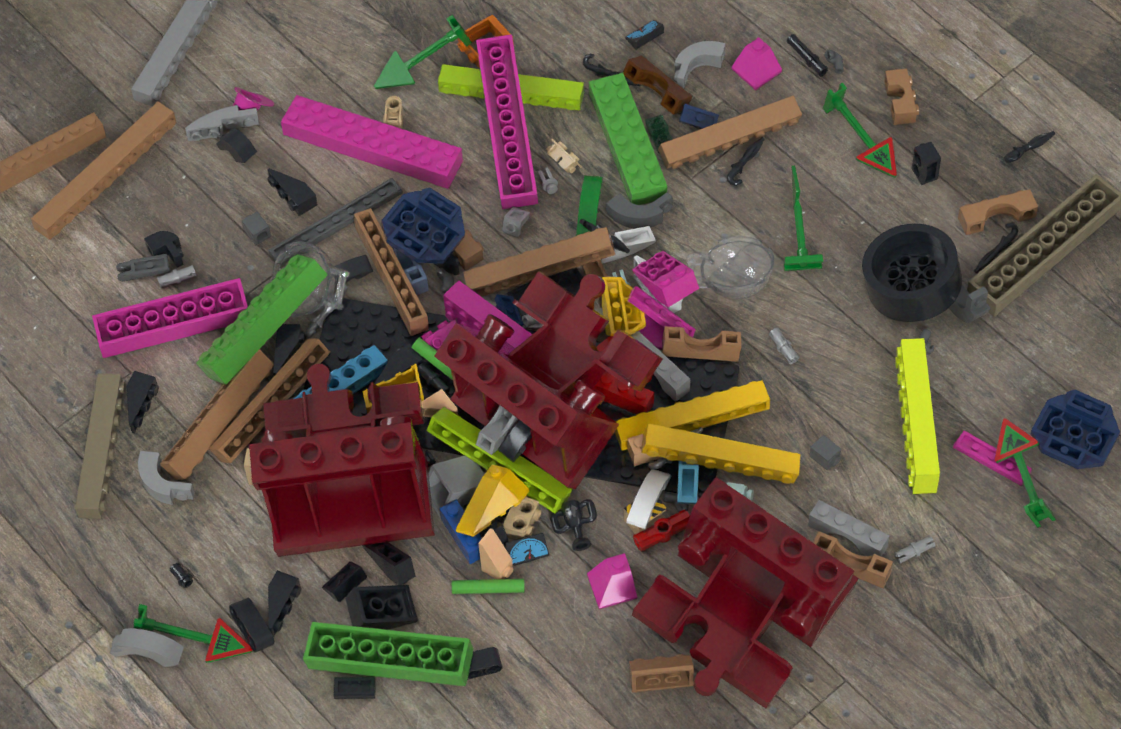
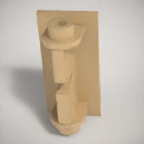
M552 139L555 144L553 146L550 145L546 149L547 154L556 162L563 158L558 164L567 173H573L577 165L580 168L582 167L578 163L580 159L573 152L568 154L566 152L568 148L561 141L557 143Z

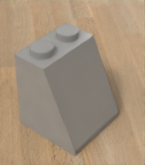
M461 456L432 465L429 471L432 507L439 517V508L456 499L462 508L464 505L469 504L484 475L479 464L466 456Z

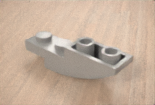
M238 105L208 113L185 128L188 141L217 138L224 135V130L259 125L257 109L239 111Z

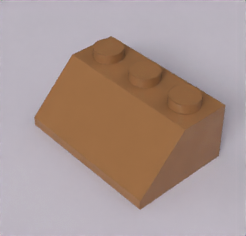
M678 654L668 658L658 656L649 660L639 658L629 662L632 693L693 686L694 667L690 655Z

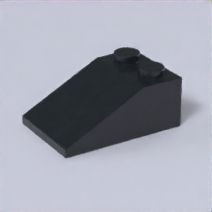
M409 585L354 587L345 598L352 626L388 630L418 621Z

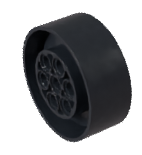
M916 223L893 227L876 237L868 246L863 256L862 270L870 301L881 314L890 319L902 322H919L931 319L946 311L955 302L960 293L962 274L956 246L945 232L936 227Z

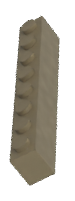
M98 373L75 505L78 518L102 519L103 511L105 512L107 508L105 496L109 494L108 478L112 476L111 460L115 458V449L113 447L114 443H117L118 440L116 429L117 426H120L121 421L119 410L123 409L122 393L126 391V383L123 382L121 374Z

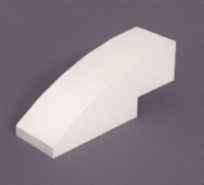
M650 226L615 232L614 236L620 239L630 249V252L626 253L614 249L616 255L601 259V262L603 264L624 258L654 244L656 239Z

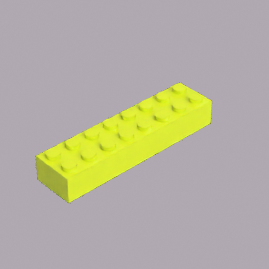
M924 338L901 339L900 347H897L895 367L899 371V374H897V384L900 385L901 389L899 390V402H902L901 419L904 418L902 431L903 435H906L904 449L905 452H908L906 467L910 469L908 485L912 487L913 494L937 493L940 469Z

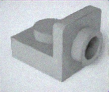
M512 207L504 216L502 232L519 237L521 227L529 219L530 212Z

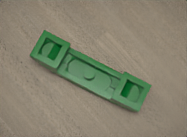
M584 176L576 236L589 232L588 229L580 224V219H584L597 226L603 177Z

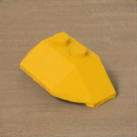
M602 277L605 282V291L602 295L603 316L609 320L605 327L606 335L614 336L618 329L632 335L646 327L644 312L628 301L633 288L625 283L622 277Z

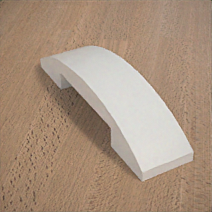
M654 469L648 473L636 495L626 523L646 528L652 516V510L662 490H665L671 478L670 474Z

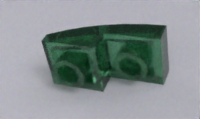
M662 114L645 119L648 132L659 154L658 148L660 144L673 140Z

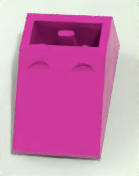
M664 251L656 253L652 258L641 262L632 269L653 296L668 308L699 289L694 271Z

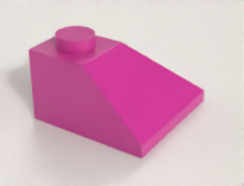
M759 37L745 46L731 67L755 91L782 72V68L771 47Z
M625 553L603 560L587 573L599 609L637 599L632 572Z

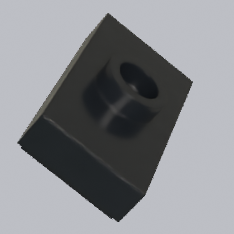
M334 677V699H375V677Z

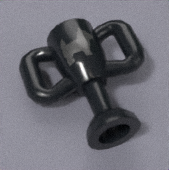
M586 499L581 502L570 500L563 503L561 506L562 510H559L556 514H551L550 520L553 531L556 534H562L571 529L574 531L576 538L572 543V549L574 551H582L589 548L591 542L588 538L583 537L581 528L583 524L594 522L597 518L594 502L591 499ZM586 505L589 517H583L582 509ZM558 516H564L566 524L562 528L560 527Z

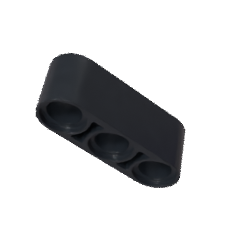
M249 597L229 605L233 620L253 652L256 653L274 645V637Z
M496 647L473 651L467 680L497 673L502 670V662Z

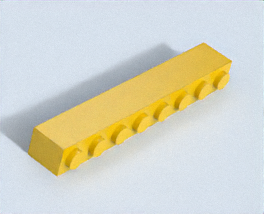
M763 380L758 382L752 381L747 385L734 386L726 391L713 392L708 396L695 397L690 401L677 402L669 407H659L651 412H642L633 417L621 418L616 421L619 426L615 430V434L623 451L628 449V438L643 434L648 423L690 432L699 427L704 428L770 409V397Z
M649 423L643 432L641 453L651 457L658 456L671 461L678 460L691 465L698 464L707 468L723 469L726 472H738L746 476L753 475L766 480H778L786 484H794L799 476L801 454Z

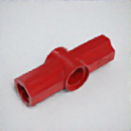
M684 509L668 518L656 520L653 526L633 535L636 547L642 552L658 543L668 542L673 535L686 529L690 514ZM660 529H665V530H667V531L661 532V531H659V530H660Z

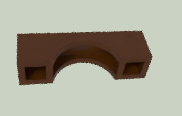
M643 56L628 59L623 70L624 76L634 84L644 85L656 91L662 98L660 105L673 115L681 113L683 105H689L693 96Z

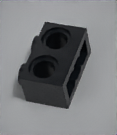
M931 141L919 144L917 147H914L912 171L921 185L937 180L941 156Z

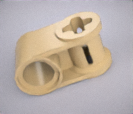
M390 96L386 100L383 123L403 129L402 101L398 96Z

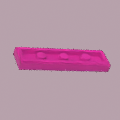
M635 286L632 289L628 298L631 304L661 326L684 328L685 332L693 338L696 331L695 328L639 287Z
M963 431L954 443L953 448L1020 486L1024 483L1014 458L1010 457L999 463L995 462L997 450L995 447L966 431ZM1027 466L1028 471H1029V474H1030L1031 471H1032V468H1030V467Z

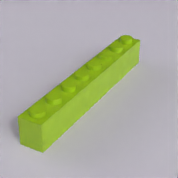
M442 64L438 79L439 92L485 99L481 69ZM518 74L523 103L580 111L584 95L583 82Z
M443 407L432 416L427 428L429 433L486 470L492 464L510 469L529 488L527 496L539 501V504L556 514L561 509L562 504L568 501L572 488L566 487L553 476L522 456H519L512 462L499 452V449L493 455L484 451L476 445L481 430L446 407Z

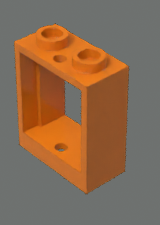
M493 14L465 30V34L472 42L489 32L495 37L511 35ZM458 38L457 45L460 51L465 52L470 62L475 63L480 68L478 53L471 45L466 47Z

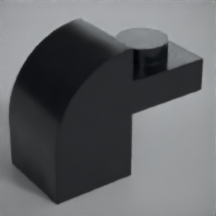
M236 128L222 135L220 141L216 143L220 150L229 151L233 159L239 163H245L257 153L250 140Z
M159 231L144 238L147 250L151 256L167 254L177 268L184 265L182 261L184 254L181 250L179 237L169 231Z

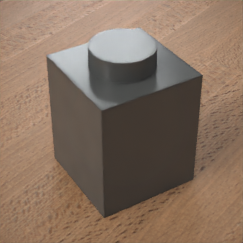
M258 212L248 215L242 220L244 232L255 245L271 237L269 225Z
M823 434L810 447L809 457L828 470L831 466L834 467L840 462L841 448Z

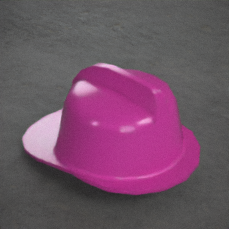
M235 87L237 95L233 106L238 105L239 111L253 108L258 110L262 105L274 106V102L265 96Z

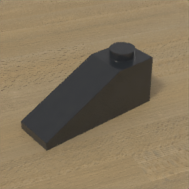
M282 324L278 328L274 357V376L301 347V343L305 342V332L301 331L300 324Z
M410 343L400 347L392 355L375 384L383 380L385 382L395 377V374L409 370L414 364H417L418 367L423 363V358L411 348L412 345Z
M388 541L362 545L385 575L399 586L416 577L411 557Z

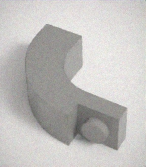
M702 41L686 47L675 60L674 80L677 81V84L684 89L690 72L696 67L707 65L721 68L725 57L726 43Z
M499 406L491 421L479 432L476 445L493 455L500 448L519 419L502 406Z
M140 451L138 459L139 474L144 488L154 499L170 505L173 504L174 498L193 500L194 489L192 483L171 482L160 476V463L162 462L160 453Z
M128 628L123 629L120 635L115 636L112 641L110 654L115 657L129 654L141 655L158 662L164 667L178 665L184 646L155 632Z

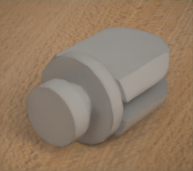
M544 168L548 177L547 180L542 170H539L538 174L543 183V190L548 192V194L556 193L558 181L553 178L549 168Z

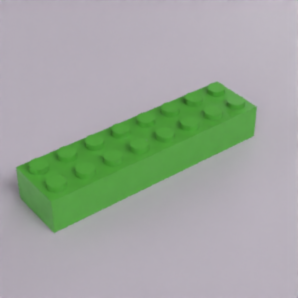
M624 73L589 81V96L629 201L635 205L654 202L667 193V183Z
M298 254L293 256L288 261L289 264L276 274L275 279L265 285L262 293L252 299L248 308L239 313L235 322L226 327L222 336L213 341L208 351L200 355L196 364L210 379L227 385L326 278L328 274L315 259Z
M312 622L303 660L308 669L466 686L474 648L468 638Z

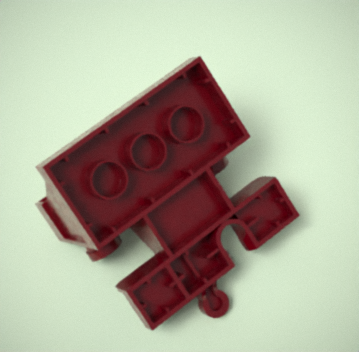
M537 272L520 300L514 299L513 304L543 325L534 334L514 348L506 342L514 334V329L496 316L488 314L480 331L456 323L434 357L451 369L455 393L450 399L452 402L484 426L491 421L499 406H502L531 428L532 438L526 443L527 449L522 454L566 487L576 489L619 426L616 421L597 408L604 401L605 395L596 389L595 385L606 370L630 388L642 391L663 358L621 329L616 331L603 351L597 349L596 340L609 322L607 318L594 310L595 299L601 297L605 291V282L601 277L594 274L584 276L580 282V289L574 296L545 274Z
M315 364L307 371V379L312 387V394L306 395L303 392L302 398L263 403L265 418L264 436L261 438V443L249 444L251 477L255 489L262 490L272 524L273 548L278 557L435 536L428 462L412 426L424 424L418 382L378 387L371 382V386L368 388V399L372 404L371 410L367 415L357 417L352 414L354 407L353 392L348 389L329 391L332 377L329 369L323 364Z
M716 477L693 506L683 540L678 545L679 552L677 556L709 577L698 597L695 598L674 582L659 574L652 586L633 609L632 616L671 643L678 641L686 625H699L704 630L705 635L695 642L690 649V655L693 659L704 665L706 669L700 670L696 674L694 679L695 691L702 696L713 695L718 688L719 680L724 679L767 709L788 680L793 667L788 661L760 643V638L771 623L774 622L809 647H812L854 589L859 578L853 575L854 570Z

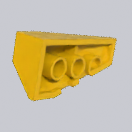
M492 464L479 482L456 527V532L474 537L490 526L493 519L498 516H504L507 509L512 506H518L529 493V488L510 469Z

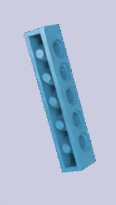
M375 345L363 350L360 355L348 360L345 365L331 372L332 377L329 391L348 389L353 394L380 376L388 360ZM310 387L307 390L301 391L299 395L294 399L302 398L303 392H305L306 395L312 394V387Z

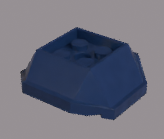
M430 187L422 189V191L403 194L381 222L386 243L417 263L443 264L465 237L461 207Z
M1074 389L1066 394L1047 400L1030 434L1039 442L1038 448L1042 454L1076 469L1104 466L1119 437L1120 431L1111 405Z

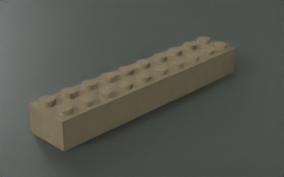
M1094 175L968 281L967 291L972 293L985 287L988 291L986 303L990 306L989 313L995 317L1121 210V193L1100 176Z

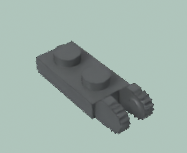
M167 254L132 259L116 265L117 271L122 272L117 276L118 280L122 282L170 273Z

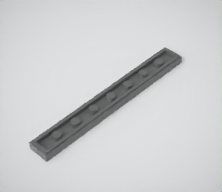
M390 178L269 249V254L280 266L289 261L293 256L299 255L355 222V213L370 208L374 211L401 195L403 191L396 181Z

